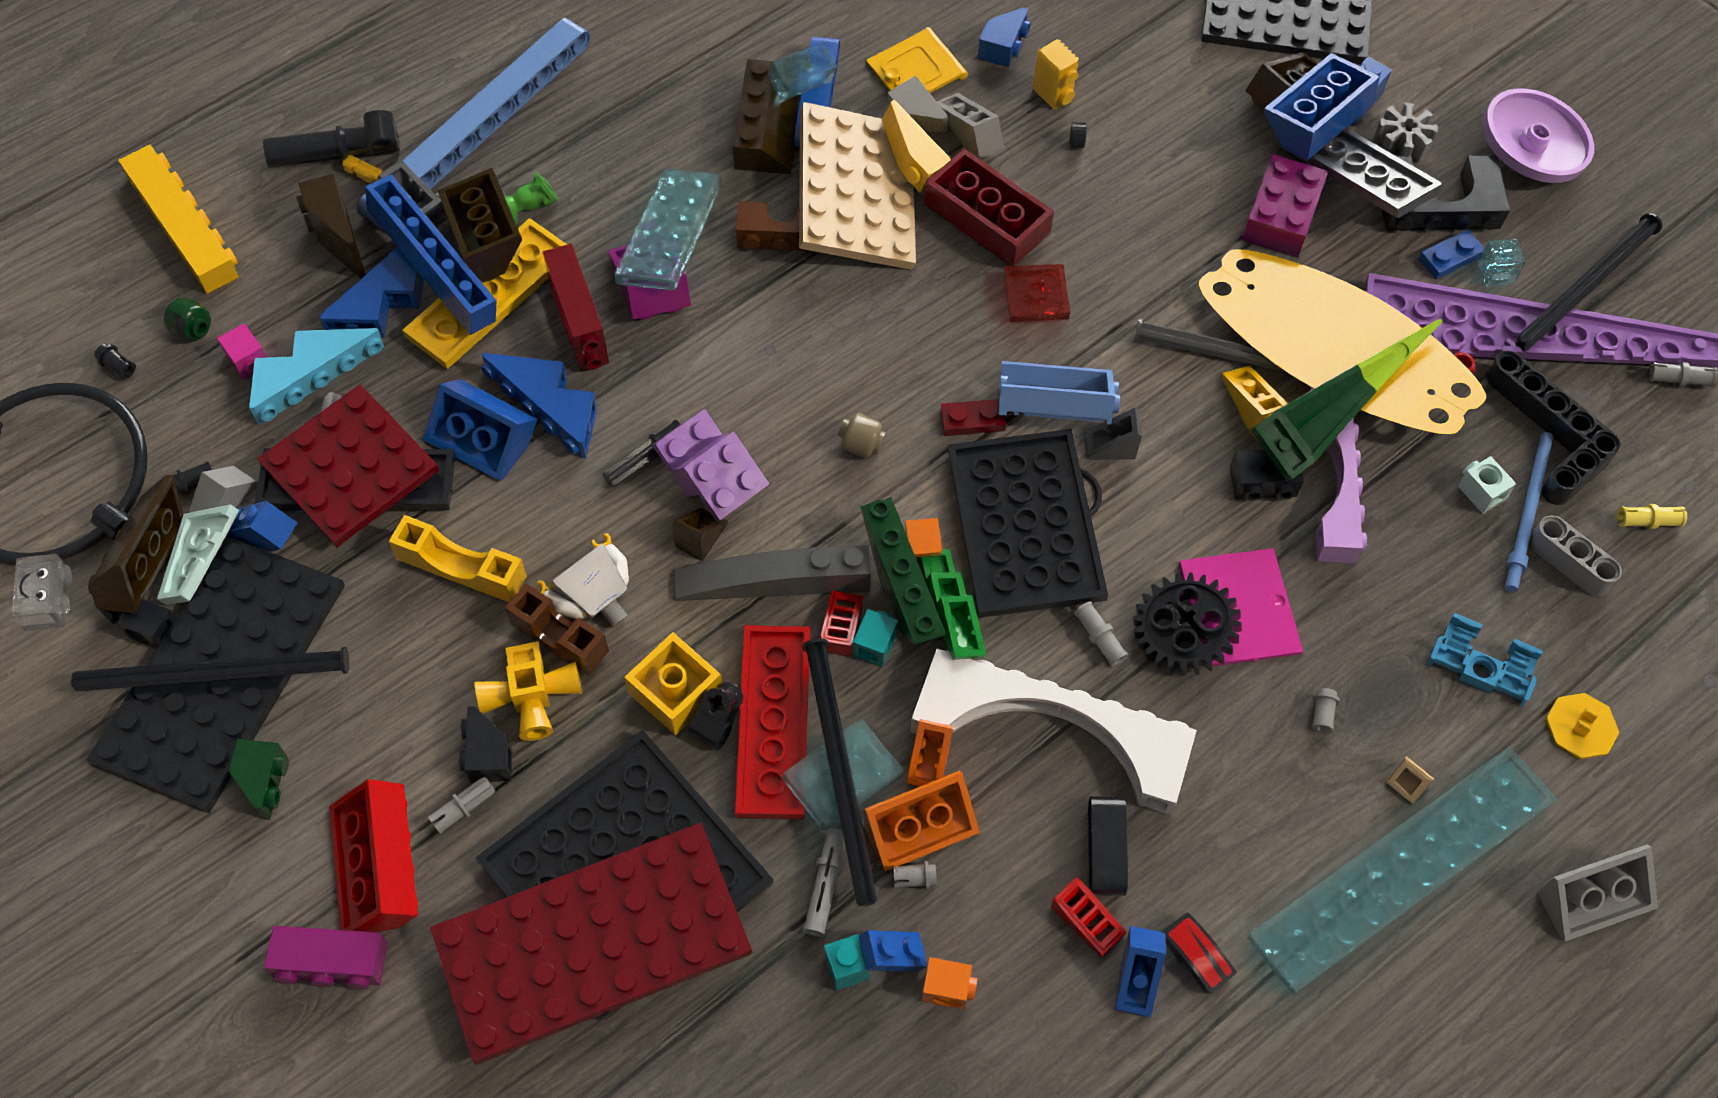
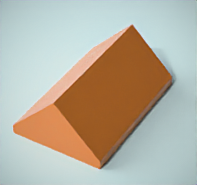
M961 771L864 809L863 826L885 872L893 869L894 865L901 866L980 833Z

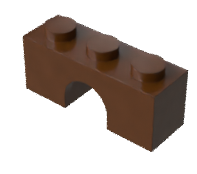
M739 201L736 224L737 248L815 252L799 248L800 204H797V213L792 220L777 222L769 217L768 203Z
M527 583L505 607L510 624L534 641H538L540 645L569 664L576 661L578 670L587 676L592 673L609 652L605 634L579 617L574 623L567 620L560 613L556 612L550 598Z

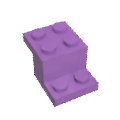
M705 409L699 411L652 444L686 496L699 495L716 521L723 519L769 485V482L735 432L722 435Z

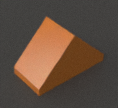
M924 719L919 720L907 784L923 786L943 778L951 746L953 726Z

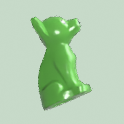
M537 172L534 174L532 182L520 187L513 196H505V199L517 224L519 211L535 210L549 206L556 202L558 197L545 178Z

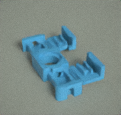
M1454 613L1448 623L1444 636H1440L1433 645L1427 665L1431 667L1433 662L1459 673L1460 677L1458 680L1488 693L1496 689L1520 700L1519 706H1524L1533 692L1537 679L1532 674L1543 650L1514 638L1507 650V653L1510 654L1509 660H1504L1503 662L1472 649L1473 646L1469 645L1471 638L1475 639L1483 625ZM1476 664L1485 666L1489 670V677L1481 678L1477 676L1473 671V666Z

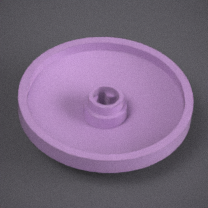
M1532 89L1507 90L1497 95L1483 114L1482 129L1492 151L1506 165L1526 177L1548 183L1567 182L1578 177L1593 158L1594 141L1586 123L1571 107L1549 94Z

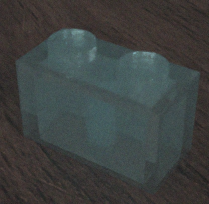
M825 42L774 61L769 79L782 102L831 82L837 65Z

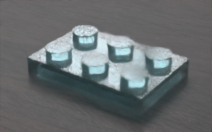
M862 718L843 731L858 806L893 782L904 772L903 768ZM824 744L785 771L781 777L823 831L840 820Z

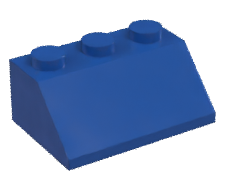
M459 379L440 384L422 440L439 449H454L457 459L500 481L504 479L527 449L537 418Z

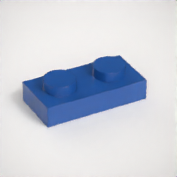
M1468 229L1422 251L1418 259L1432 276L1438 279L1482 258L1486 249Z
M868 930L859 935L867 971L918 972L928 967L919 932Z

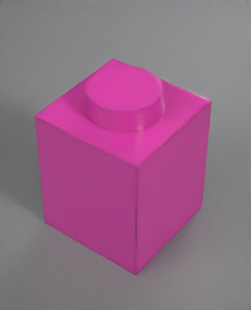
M245 323L217 338L226 357L243 380L253 375L255 358H267L263 348Z

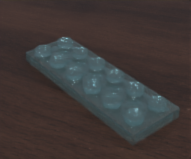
M679 169L664 170L615 272L616 284L666 290L676 289L721 187V175L708 172L681 171Z

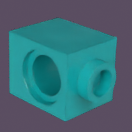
M867 609L853 640L852 656L883 667L898 633V620L894 619L887 612H875Z

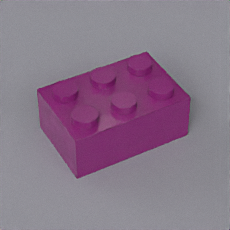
M1272 154L1242 241L1298 258L1328 171Z

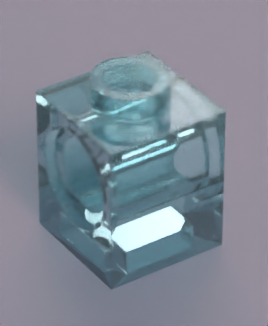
M1517 238L1488 241L1478 261L1485 286L1514 284L1525 264Z

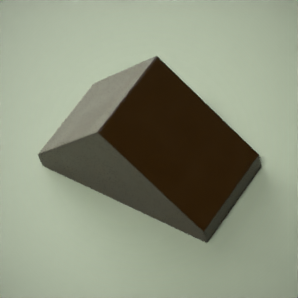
M698 508L675 519L672 524L675 547L703 561L725 529L728 521L725 519L716 521L712 514L703 508Z

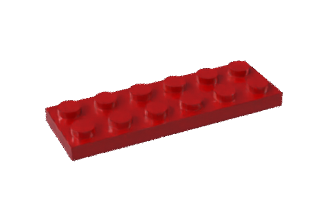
M744 625L741 681L743 702L740 706L736 818L805 819L809 662L807 652L802 650V645L810 640V626Z

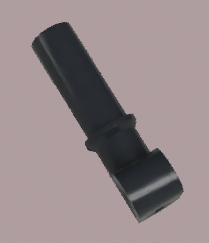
M374 110L363 115L364 126L344 129L339 125L336 126V130L263 139L264 154L268 168L336 159L346 160L348 155L359 157L401 151L393 114L387 110Z

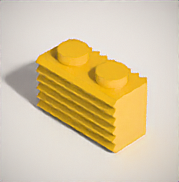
M1055 40L1038 50V55L1036 56L1037 63L1035 64L1036 71L1034 72L1035 78L1033 79L1034 86L1032 87L1053 109L1067 105L1073 100L1075 96L1074 85L1078 78L1077 67L1079 57H1075V54L1071 53L1072 50H1068L1064 43H1060L1061 40Z

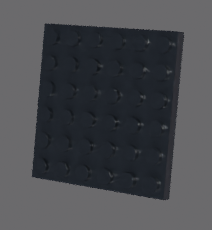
M643 730L476 857L481 867L507 898L690 826L702 823L737 913L774 883L770 874ZM622 1007L602 1014L601 1016L606 1021L617 1011H619Z

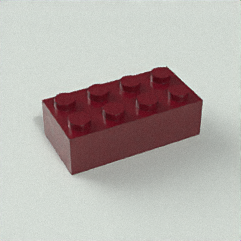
M965 148L926 181L924 204L1013 268L1051 233L1054 210Z

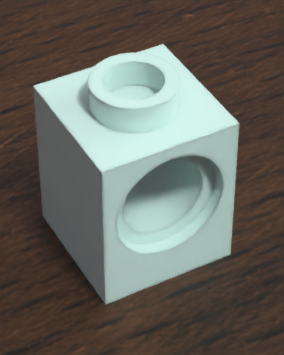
M1490 456L1480 463L1476 460L1469 464L1462 472L1464 477L1458 487L1484 514L1505 501L1516 483Z

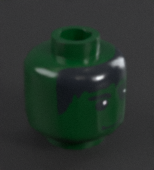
M183 297L176 299L166 307L164 324L168 331L183 341L195 342L208 333L211 326V315L204 306L192 299Z

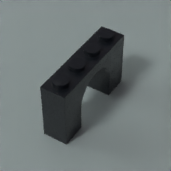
M1497 155L1468 156L1460 173L1465 198L1462 200L1443 202L1432 198L1399 218L1382 209L1386 230L1501 229L1510 209ZM1411 156L1398 157L1413 166Z

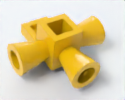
M538 641L507 647L505 649L508 666H506L508 681L475 682L479 710L484 714L513 702L516 712L520 713L519 738L525 741H537L547 738L553 733V728L544 707L550 706L548 694H582L576 661L545 674Z

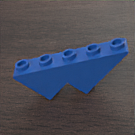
M397 247L390 251L386 258L376 267L370 269L359 282L347 289L343 296L333 305L327 307L320 316L322 325L325 330L378 328L380 336L385 337L389 308H420L424 278Z
M482 353L484 364L480 366L483 374L490 381L495 379L510 399L515 397L527 414L533 417L536 416L551 436L557 435L572 455L577 453L581 458L586 459L597 413L594 392L565 389L567 375L564 362Z

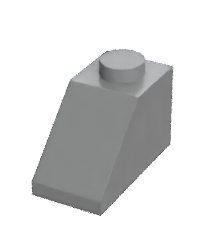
M916 75L887 92L888 105L886 109L890 102L895 100L924 131L941 134L947 131L948 115Z

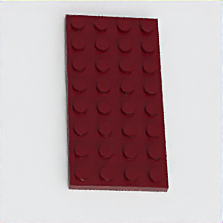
M702 823L430 927L475 1066L753 954Z

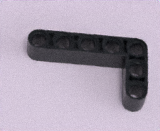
M1507 350L1497 355L1487 373L1488 383L1545 432L1551 433L1557 442L1572 453L1553 470L1542 487V495L1546 501L1554 505H1563L1608 466L1621 447L1620 439L1519 354Z

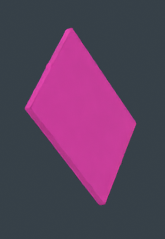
M1273 548L1180 560L1179 566L1183 580H1187L1189 572L1193 573L1194 581H1199L1203 574L1206 575V583L1208 585L1214 580H1218V591L1227 587L1229 589L1228 599L1236 598L1237 607L1234 609H1240L1241 619L1237 621L1242 622V631L1236 632L1239 634V644L1231 643L1233 654L1230 655L1223 652L1224 664L1213 660L1212 667L1250 661L1257 662L1258 660L1301 655L1303 653ZM1188 599L1190 606L1196 603L1195 600ZM1210 621L1205 623L1203 626L1212 629L1217 627L1219 624ZM1198 636L1199 640L1202 643H1207V641L1203 640L1200 636Z

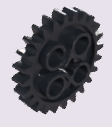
M1189 572L1187 580H1182L1179 573H1176L1175 582L1170 583L1166 577H1163L1162 588L1152 584L1153 595L1142 594L1145 604H1136V611L1139 615L1133 616L1134 625L1138 626L1134 628L1135 638H1140L1138 640L1139 649H1146V659L1149 660L1156 657L1155 663L1157 668L1167 663L1168 673L1170 674L1177 666L1181 667L1182 676L1186 675L1188 668H1193L1195 674L1199 675L1200 666L1202 665L1209 671L1213 670V660L1224 664L1223 652L1232 655L1233 646L1231 643L1239 644V634L1236 632L1242 631V622L1237 621L1241 619L1240 609H1234L1237 607L1236 598L1228 599L1229 589L1227 587L1218 591V580H1214L1208 585L1206 583V575L1204 574L1200 577L1199 581H1194L1192 572ZM1187 599H1192L1196 601V603L1192 606H1185L1181 604L1183 601ZM1172 604L1177 609V611H1175L1167 605ZM1161 619L1172 621L1166 626L1156 624ZM1210 621L1219 624L1217 627L1212 629L1203 626L1205 623ZM1198 636H1200L1203 640L1207 641V643H1202L1198 639ZM1184 641L1193 643V646L1188 649L1178 647L1179 643Z

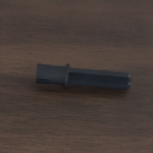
M674 420L657 434H650L646 442L603 472L605 481L611 487H616L656 458L658 453L652 444L681 425L680 422Z

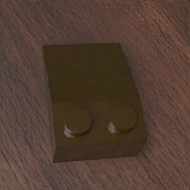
M1305 52L1263 63L1245 91L1252 97V101L1256 105L1265 108L1318 63Z
M334 173L299 182L301 195L296 196L301 213H308L304 215L308 231H315L319 243L362 279L366 273Z

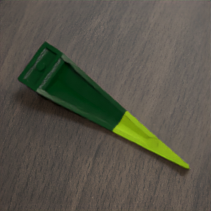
M1442 319L1430 323L1271 412V414L1250 429L1286 481L1295 478L1321 456L1371 397L1442 323Z

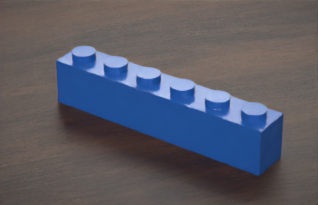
M390 174L365 186L366 209L465 330L471 335L496 322L497 300L393 175Z

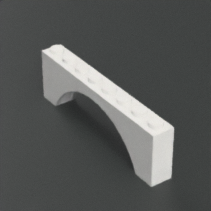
M936 649L912 716L910 732L917 734L920 719L953 726V732L976 719L1001 712L1031 711L1056 716L1085 729L1109 748L1124 767L1135 791L1138 805L1168 815L1172 814L1177 803L1197 730L1189 728L1188 725L1180 721L1169 722L1156 718L1153 713L1148 711H1134L1124 708L1122 704L1113 700L1102 701L1093 698L1081 690L1070 691L1061 688L1049 680L1038 681L1029 678L1018 670H1003L986 660H953L949 650Z

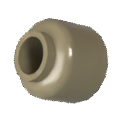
M855 413L851 420L844 418L838 436L843 438L841 445L845 451L867 459L872 454H878L886 432L882 431L883 426L880 421L862 413Z

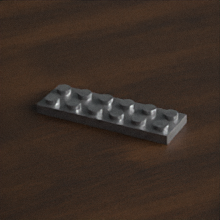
M1348 128L1341 131L1308 161L1286 150L1310 166L1327 170L1328 177L1396 218L1403 216L1442 193L1441 182ZM1274 134V144L1284 149L1278 137Z

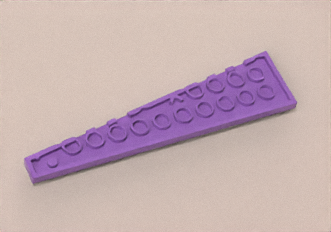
M1369 273L1366 278L1365 292L1387 303L1423 328L1438 319H1442V323L1431 335L1453 355L1458 352H1464L1472 357L1496 358L1500 352L1509 350L1519 354L1524 359L1651 364L1652 362L1675 365H1679L1680 362H1688L1690 366L1718 367V334L1579 309H1572L1535 345L1527 351H1522L1520 347L1515 345L1517 336L1543 313L1550 304Z

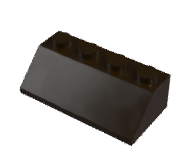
M747 59L733 141L735 170L791 174L795 150V129L803 82L775 61Z
M493 168L439 189L438 193L463 259L482 283L505 274L522 241V237Z
M166 475L142 494L136 506L131 508L123 528L118 530L109 552L104 554L96 574L91 576L88 583V591L92 594L96 609L136 614L175 543L184 515L172 475Z

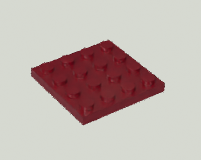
M361 384L257 458L260 465L336 548L440 471L437 463Z

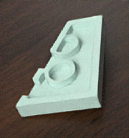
M230 504L183 515L157 600L165 605L188 602L192 599L240 510Z

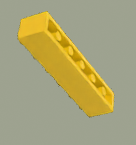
M149 144L118 160L127 179L207 294L239 278L234 267L238 264V261L230 248L223 249L222 245L225 243L216 228L209 229L208 226L211 223L202 209L198 211L195 209L198 205L189 190L183 192L181 189L184 187L183 182L176 171L169 172L168 169L171 166L162 152L157 154Z

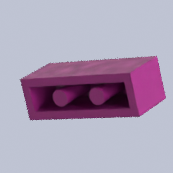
M273 925L264 969L274 978L275 982L291 985L296 984L297 980H310L312 985L331 987L333 982L346 983V986L349 988L364 990L368 989L369 985H381L388 942L381 933Z

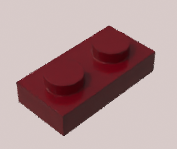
M999 399L941 404L940 412L944 436L1002 432L1006 430L1005 415H999Z

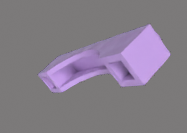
M1353 419L1327 447L1334 464L1337 483L1334 504L1322 518L1315 532L1317 561L1356 563L1360 553L1365 552L1367 546V535L1362 533L1361 524L1364 522L1365 508L1364 505H1360L1359 496L1362 494L1363 481L1357 474L1361 454L1355 447L1359 428L1358 424H1354Z

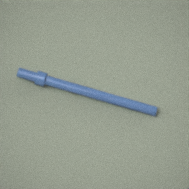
M1548 432L1540 435L1514 549L1509 554L1506 568L1509 571L1504 588L1512 593L1518 591L1521 575L1526 571L1529 560L1526 553L1553 441V435Z

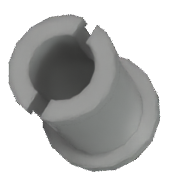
M1321 688L1317 690V694L1313 695V702L1316 704L1312 728L1319 733L1334 732L1335 709L1340 704V699L1337 697L1335 690Z
M925 861V865L893 866L895 889L899 887L926 886L927 890L930 889V886L937 885L936 864H929L928 861Z

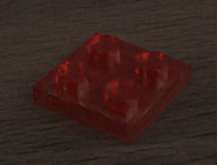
M1064 264L1004 266L1003 274L1009 322L1069 320L1070 306Z

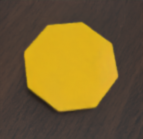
M1586 693L1558 697L1545 719L1555 746L1579 760L1607 755L1620 733L1610 707Z

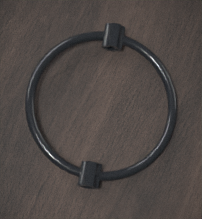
M51 383L19 391L0 401L1 416L23 403L47 396L73 395L95 400L110 408L124 422L134 447V468L129 486L118 506L108 501L105 504H99L92 511L93 515L90 522L96 527L93 531L68 545L43 552H13L0 548V562L26 566L49 564L84 552L106 536L115 541L118 530L123 528L129 517L128 513L141 492L148 463L147 444L142 428L135 415L119 399L101 389L84 384ZM0 421V435H1V429H2V427H3V424L1 423V421Z

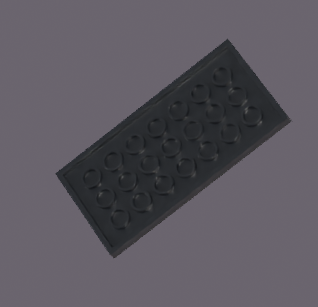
M228 536L207 569L192 599L186 602L146 666L305 653L344 589L345 584L342 579ZM292 674L132 687L86 760L92 766L210 814L232 777L229 768L237 739L254 740Z

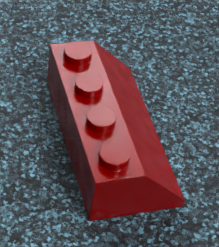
M367 779L331 804L329 809L340 930L378 933L397 929L418 916V899L415 892V868L412 863L411 833L408 828L407 800L405 798L404 784Z

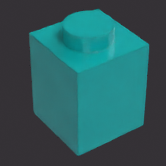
M859 934L824 945V958L836 991L870 980V971L866 970Z

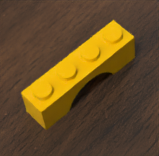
M406 515L403 516L389 540L396 560L506 602H510L527 578L522 559L494 548L485 553L468 550L444 537L433 525Z

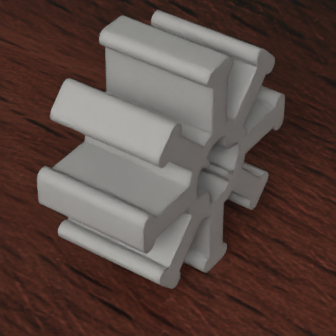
M1405 103L1401 114L1394 109V106H1390L1386 109L1384 117L1379 122L1373 143H1381V148L1389 153L1399 152V157L1411 155L1416 159L1417 163L1422 162L1438 132L1437 124L1428 125L1432 114L1425 109L1421 115L1415 118L1412 116L1414 107L1412 103Z

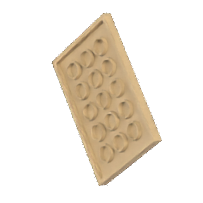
M803 102L800 108L799 248L912 270L916 264L914 186L900 173L881 121L882 119Z

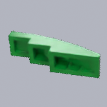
M942 549L941 555L916 557L945 629L946 635H943L942 638L953 660L984 658L987 654L972 595H966L961 572H955L950 549Z

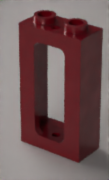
M572 243L542 251L549 285L580 372L598 369L602 365L609 364L603 327Z

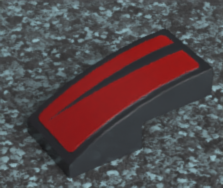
M1189 912L1184 913L1161 931L1165 933L1166 944L1178 962L1186 964L1204 993L1212 994L1237 973L1215 941Z

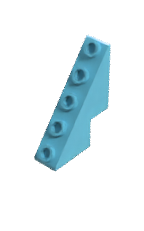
M378 328L295 331L292 357L255 358L249 409L257 424H263L274 419L277 414L292 405L298 404L306 396L319 388L325 387L336 377L352 370L357 364L368 357L378 354L384 348Z

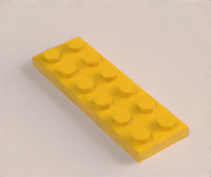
M529 218L518 228L522 241L505 274L491 281L483 282V285L497 300L496 322L470 335L442 300L438 298L402 330L404 337L446 369H449L548 279L542 251L567 245Z

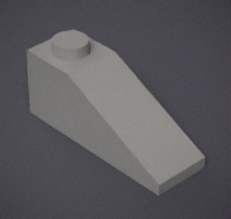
M960 93L936 101L948 115V126L966 150L979 158H986L992 156L995 151L1004 148L999 117Z

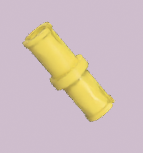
M1648 504L1645 507H1619L1616 520L1619 522L1618 525L1620 527L1645 526L1647 529H1657L1659 526L1683 527L1687 522V511H1684L1685 507L1683 506L1658 507L1656 504Z

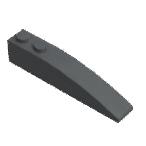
M869 545L768 551L713 560L675 569L676 601L831 594L832 590L845 593L870 592L871 584Z

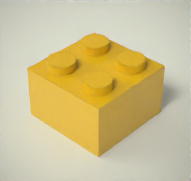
M673 632L624 677L628 694L675 736L693 719L706 691L716 688L722 683L721 674Z

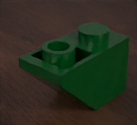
M237 739L229 772L263 819L270 820L273 809H276L279 805V784L281 776H285L288 771V756L278 743Z

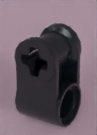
M728 681L706 691L696 714L689 724L687 733L713 749L719 750L728 739L732 730V724L743 702V692L736 683Z

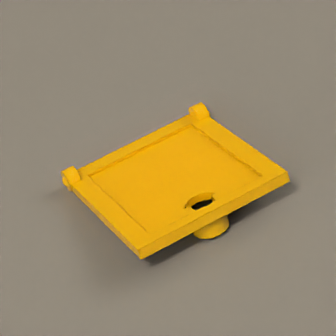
M929 27L866 60L868 66L889 91L915 75L929 93L958 78L963 80L968 76V72Z

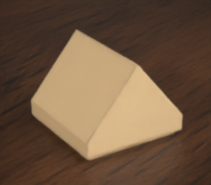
M1406 756L1385 782L1413 804L1434 778Z

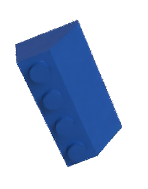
M1331 53L1266 106L1264 114L1283 148L1308 161L1374 104L1380 76Z

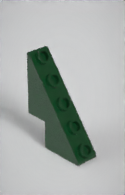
M892 497L860 506L881 588L890 595L895 618L898 620V630L914 645L946 635Z

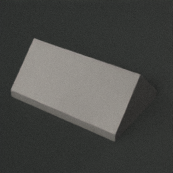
M1646 844L1553 877L1537 892L1562 940L1566 942L1658 909L1651 846Z

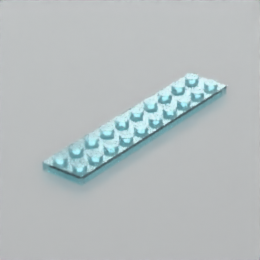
M1509 746L1252 931L1247 936V939L1294 996L1553 805L1558 799Z

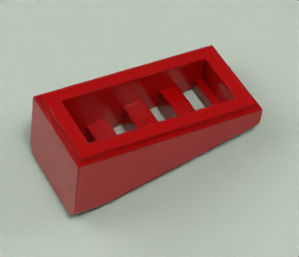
M832 590L820 638L827 639L829 642V646L826 648L828 653L852 657L853 640L857 633L864 596ZM837 601L853 603L855 607L851 608L836 604ZM836 611L853 615L852 618L834 615ZM832 622L849 624L850 627L832 625ZM830 632L846 634L848 636L847 638L832 636Z
M1078 877L1068 884L1052 901L1050 908L1101 958L1127 933ZM1076 895L1080 900L1070 908L1067 903ZM1087 906L1090 911L1080 920L1077 914ZM1097 916L1101 921L1090 931L1086 926ZM1108 926L1112 931L1099 942L1096 937Z

